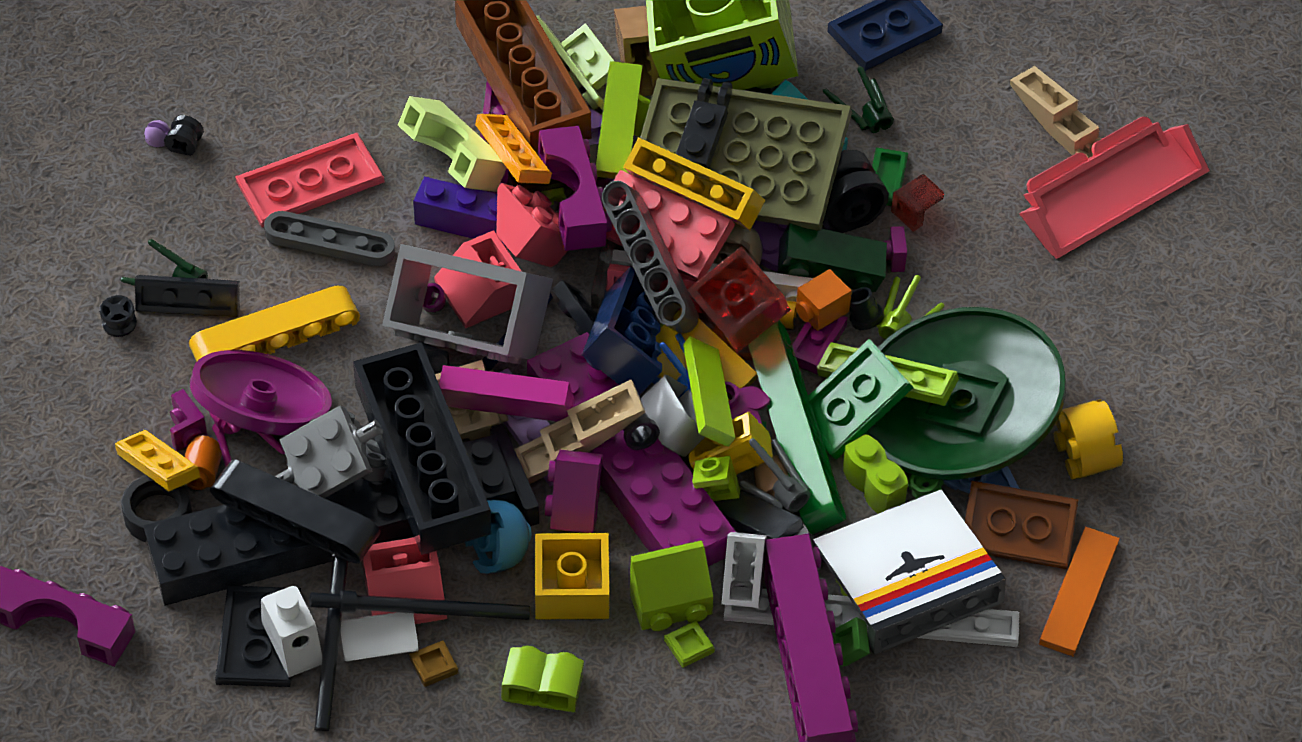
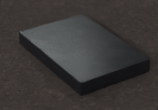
M227 586L215 676L216 685L291 687L292 676L288 677L261 619V599L288 587ZM296 639L292 643L293 647L296 645Z

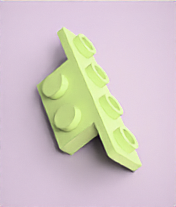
M536 16L564 66L568 65L571 69L568 73L576 87L579 89L583 86L586 89L582 96L594 110L598 107L603 110L604 100L596 90L607 83L609 63L614 61V59L586 23L561 43L547 24L539 16Z

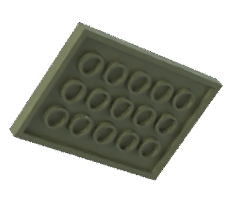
M657 78L640 138L676 154L694 100H697L701 84ZM713 86L708 103L717 104L718 93L721 87ZM732 89V95L727 108L728 115L709 169L754 189L766 200L755 221L787 226L789 223L807 229L821 231L852 115L851 106Z

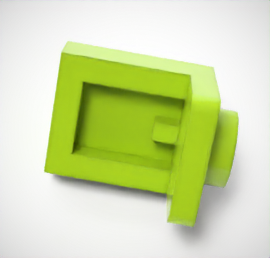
M730 456L708 457L695 461L692 479L694 488H704L713 501L739 498L740 486Z

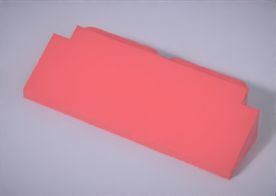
M1140 117L1095 142L1091 149L1092 157L1087 158L1084 153H1076L1029 179L1027 182L1028 193L1023 196L1032 207L1019 213V215L1042 245L1057 259L1210 170L1188 124L1169 128L1163 132L1159 122L1152 123L1148 117Z

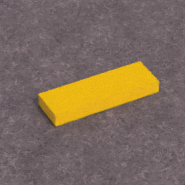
M146 430L115 443L117 454L168 491L200 478L197 465Z

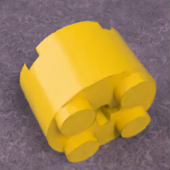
M1101 399L1062 409L1056 422L1058 431H1054L1053 434L1059 452L1066 450L1069 456L1065 463L1071 479L1086 477L1122 466L1121 444L1115 445L1114 436L1115 433L1119 432L1112 412L1105 401L1101 402Z

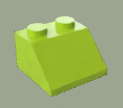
M702 540L631 556L630 597L641 630L652 629L654 631H662L669 628L672 623L685 620L690 623L694 621L700 622L707 615L712 614L713 592Z

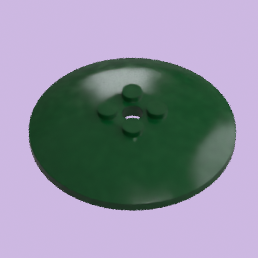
M961 307L921 317L897 330L878 348L884 355L957 371L959 380L945 406L904 396L863 435H869L877 440L885 450L887 459L895 462L904 472L916 476L940 480H958L982 476L1000 470L1023 458L1036 448L1057 422L1063 409L1067 387L1062 358L1058 349L1044 331L1027 319L1007 311L985 307ZM963 398L971 399L967 405H955L956 401H960Z

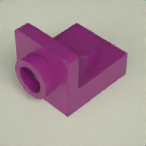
M184 389L171 395L173 410L170 411V415L175 426L170 429L176 452L187 447L195 437L207 436L205 418Z

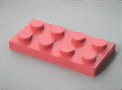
M620 170L614 181H622L640 193L678 272L701 283L733 230L735 223L728 217ZM626 195L620 198L619 205L624 203ZM640 222L634 226L632 234L638 231ZM612 224V230L606 233V239L623 247ZM651 251L646 258L652 259L654 251Z

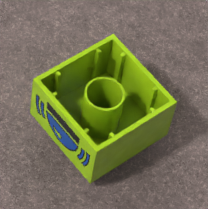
M646 0L650 54L660 79L701 84L703 78L712 79L713 86L721 87L723 82L732 83V89L745 90L753 87L761 89L772 88L785 79L799 76L789 0Z

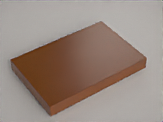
M972 481L965 523L990 556L1067 569L1079 499Z

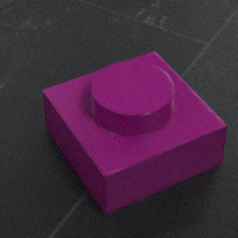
M904 226L890 227L889 240L883 241L887 243L886 261H890L891 272H905L907 247Z

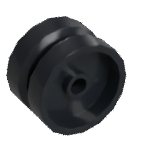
M843 150L841 152L823 220V226L826 230L845 233L869 225L883 212L888 203V190L878 174H875L876 172L866 155L858 150Z

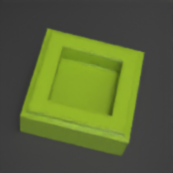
M697 621L664 635L665 643L682 668L715 653V647Z

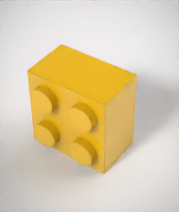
M608 533L535 534V619H609Z

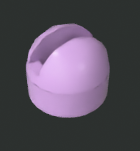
M161 120L150 122L145 128L144 133L147 144L153 147L165 146L164 139L170 128Z

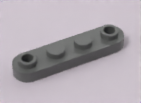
M287 211L274 212L264 221L265 236L270 243L371 266H384L390 263L395 256L394 240L389 234ZM280 229L287 230L285 233L278 232ZM382 250V252L376 253L374 251Z

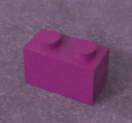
M560 449L556 461L550 460L548 482H554L553 495H547L545 504V516L551 517L550 529L582 533L594 532L598 514L603 454Z

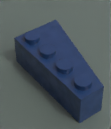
M632 265L606 292L581 355L592 368L601 370L619 385L632 380L638 395H640L662 372V363L657 361V357L662 352L660 343L656 341V336L660 332V323L655 318V311Z

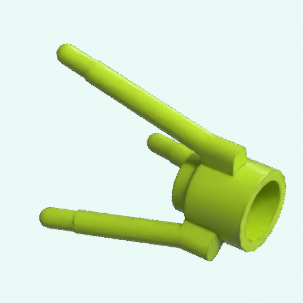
M920 275L914 276L898 308L892 311L900 284V278H894L884 309V319L877 325L879 335L882 338L887 339L897 330L911 323L912 317L905 309L921 280ZM939 303L925 316L939 312L944 308V304Z

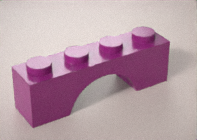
M579 126L539 130L538 156L552 173L551 179L563 182L575 192L570 198L560 202L558 228L565 251L605 246L606 233L612 230V222L607 211L603 209L604 205L601 198L603 189L596 185V165L589 162L590 145L588 139L582 138Z
M0 566L1 625L16 630L26 622L40 617L64 619L78 630L77 638L81 655L115 667L135 634L132 614L120 606H108L100 603L88 594H76L65 590L53 581L43 582L35 579L23 570H11Z

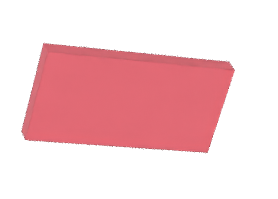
M358 133L235 176L236 183L261 227H264L265 219L274 212L287 211L300 214L384 183V176Z

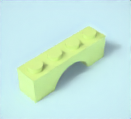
M409 96L398 126L414 141L434 147L448 155L452 159L448 173L464 188L496 192L507 167L493 148L442 101Z

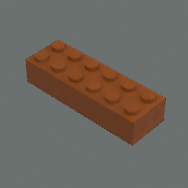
M455 0L456 25L505 114L511 119L537 155L539 130L579 126L582 138L592 139L591 111L527 0Z

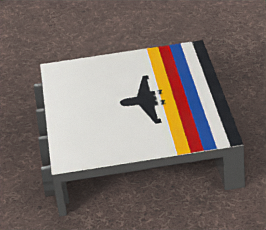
M942 490L922 495L915 500L889 508L882 513L864 520H858L851 525L813 539V547H818L821 562L825 561L868 625V642L874 655L1004 603L1006 578Z

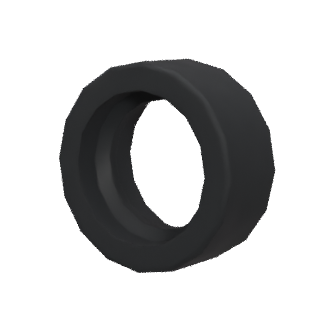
M147 475L133 481L124 491L121 500L125 526L131 535L143 542H147L143 525L158 522L143 520L136 515L137 505L150 496L167 495L176 499L178 509L166 519L192 513L189 491L185 485L168 491Z

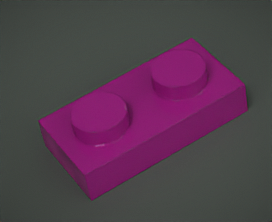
M842 316L819 331L809 322L805 323L792 344L799 367L818 374L816 368L830 342L837 343L847 327V317Z

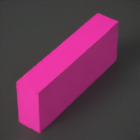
M446 365L442 367L439 386L448 407L558 422L569 416L567 410L573 408L575 402L570 383L566 381Z

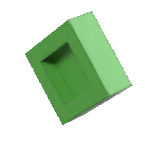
M855 617L837 627L836 632L832 633L834 644L840 643L843 666H847L870 654L867 624L864 620Z

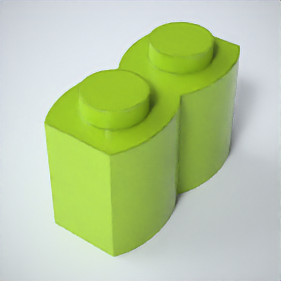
M865 434L845 445L844 475L853 487L864 492L866 502L876 513L879 514L889 508L905 504L908 488L906 474L895 462L887 459L885 450L877 440Z
M533 646L510 648L502 682L501 699L511 703L575 712L583 678L584 660L568 652L546 654Z

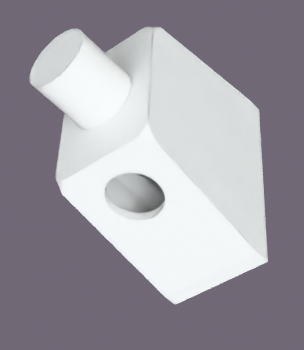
M730 532L728 534L722 604L759 608L764 574L766 535ZM738 586H746V587H749V588H751V589H750V590H740V589H737V588H735V587H738Z
M290 586L261 599L262 624L288 677L322 665V652L317 627L297 586ZM300 637L301 646L293 647V641Z

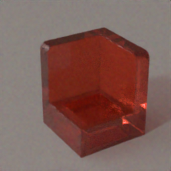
M922 174L893 192L891 212L912 231H915L923 226L925 210L943 200L944 192L926 175Z

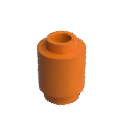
M198 436L187 446L185 458L197 465L200 473V478L186 484L194 490L212 487L215 483L222 452L220 444L214 438Z

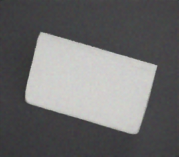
M394 612L346 619L341 622L340 632L345 661L419 650L413 613Z

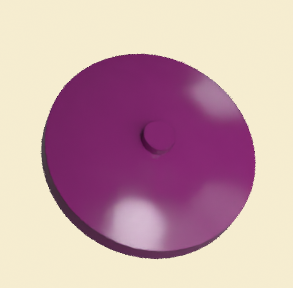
M224 350L207 354L195 363L190 379V390L194 398L207 411L230 424L259 433L288 435L308 424L311 419L318 418L329 412L332 404L329 390L311 372L285 359L260 352Z

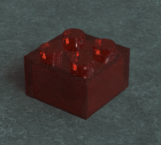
M742 246L687 289L698 309L736 354L791 311L784 295Z

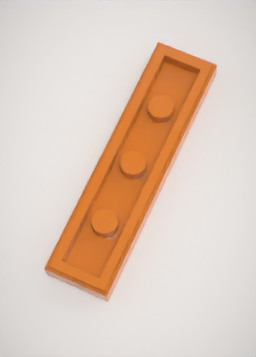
M1085 526L1040 637L1039 645L1074 657L1120 538Z

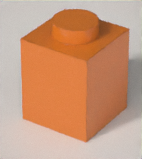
M829 269L798 287L796 311L803 321L809 322L819 331L849 312L852 290Z

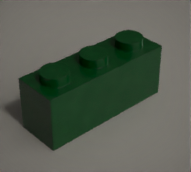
M789 223L779 240L778 273L815 278L831 269L850 289L855 290L866 287L871 292H876L886 277L887 243L821 229V231L807 229Z

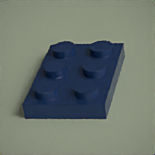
M874 0L829 22L827 32L866 71L941 34L943 24L920 0Z

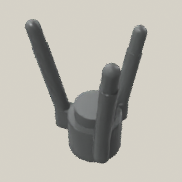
M751 438L749 440L750 445L778 478L773 486L775 497L746 481H741L740 486L760 499L783 510L786 509L790 513L800 510L810 498V488L802 481L779 442L773 439L771 444L789 475H785L764 448L754 438Z

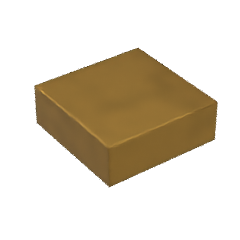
M443 640L409 653V658L424 687L459 674L458 667Z

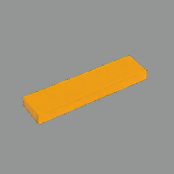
M477 114L476 127L518 183L550 184L552 173L507 115Z

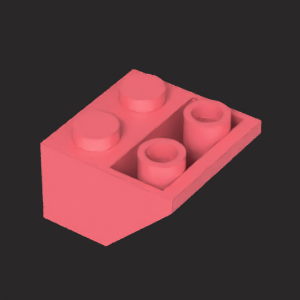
M501 183L497 188V237L517 258L548 267L558 264L567 251L564 249L558 228L559 213L554 212L550 207L552 204L550 199L539 191L531 193L521 185L513 187Z
M494 230L464 242L453 254V256L521 271ZM441 268L434 277L435 283L442 287L446 294V300L465 328L512 309L517 288L515 284Z
M415 538L373 544L362 559L368 596L445 600L437 551L421 555ZM371 611V616L394 612ZM413 613L415 624L447 619V615Z

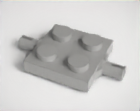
M338 406L279 439L287 457L288 469L275 477L291 484L295 482L298 487L326 498L373 472L366 457L365 442L383 434V430L380 428L381 425L377 420H373V422L358 429L352 423L347 409L343 406Z

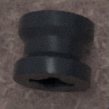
M178 115L171 124V130L166 134L164 144L171 152L191 156L197 148V141L201 139L204 133V128L196 119L186 115Z
M115 295L108 297L102 302L99 312L102 319V327L108 335L123 337L134 331L137 319L135 317L134 305L128 297Z

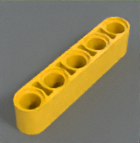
M337 285L201 330L191 337L189 346L196 362L207 354L224 350H246L272 354L275 353V349L284 346L290 348L307 342V338L316 335L322 337L340 331V327L349 324L354 326L360 320V314L347 288Z

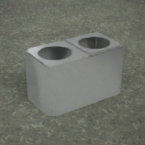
M664 375L640 400L645 413L656 422L660 430L658 439L661 444L678 455L686 457L705 437L698 433L692 393L688 390L678 399L688 387L672 377Z

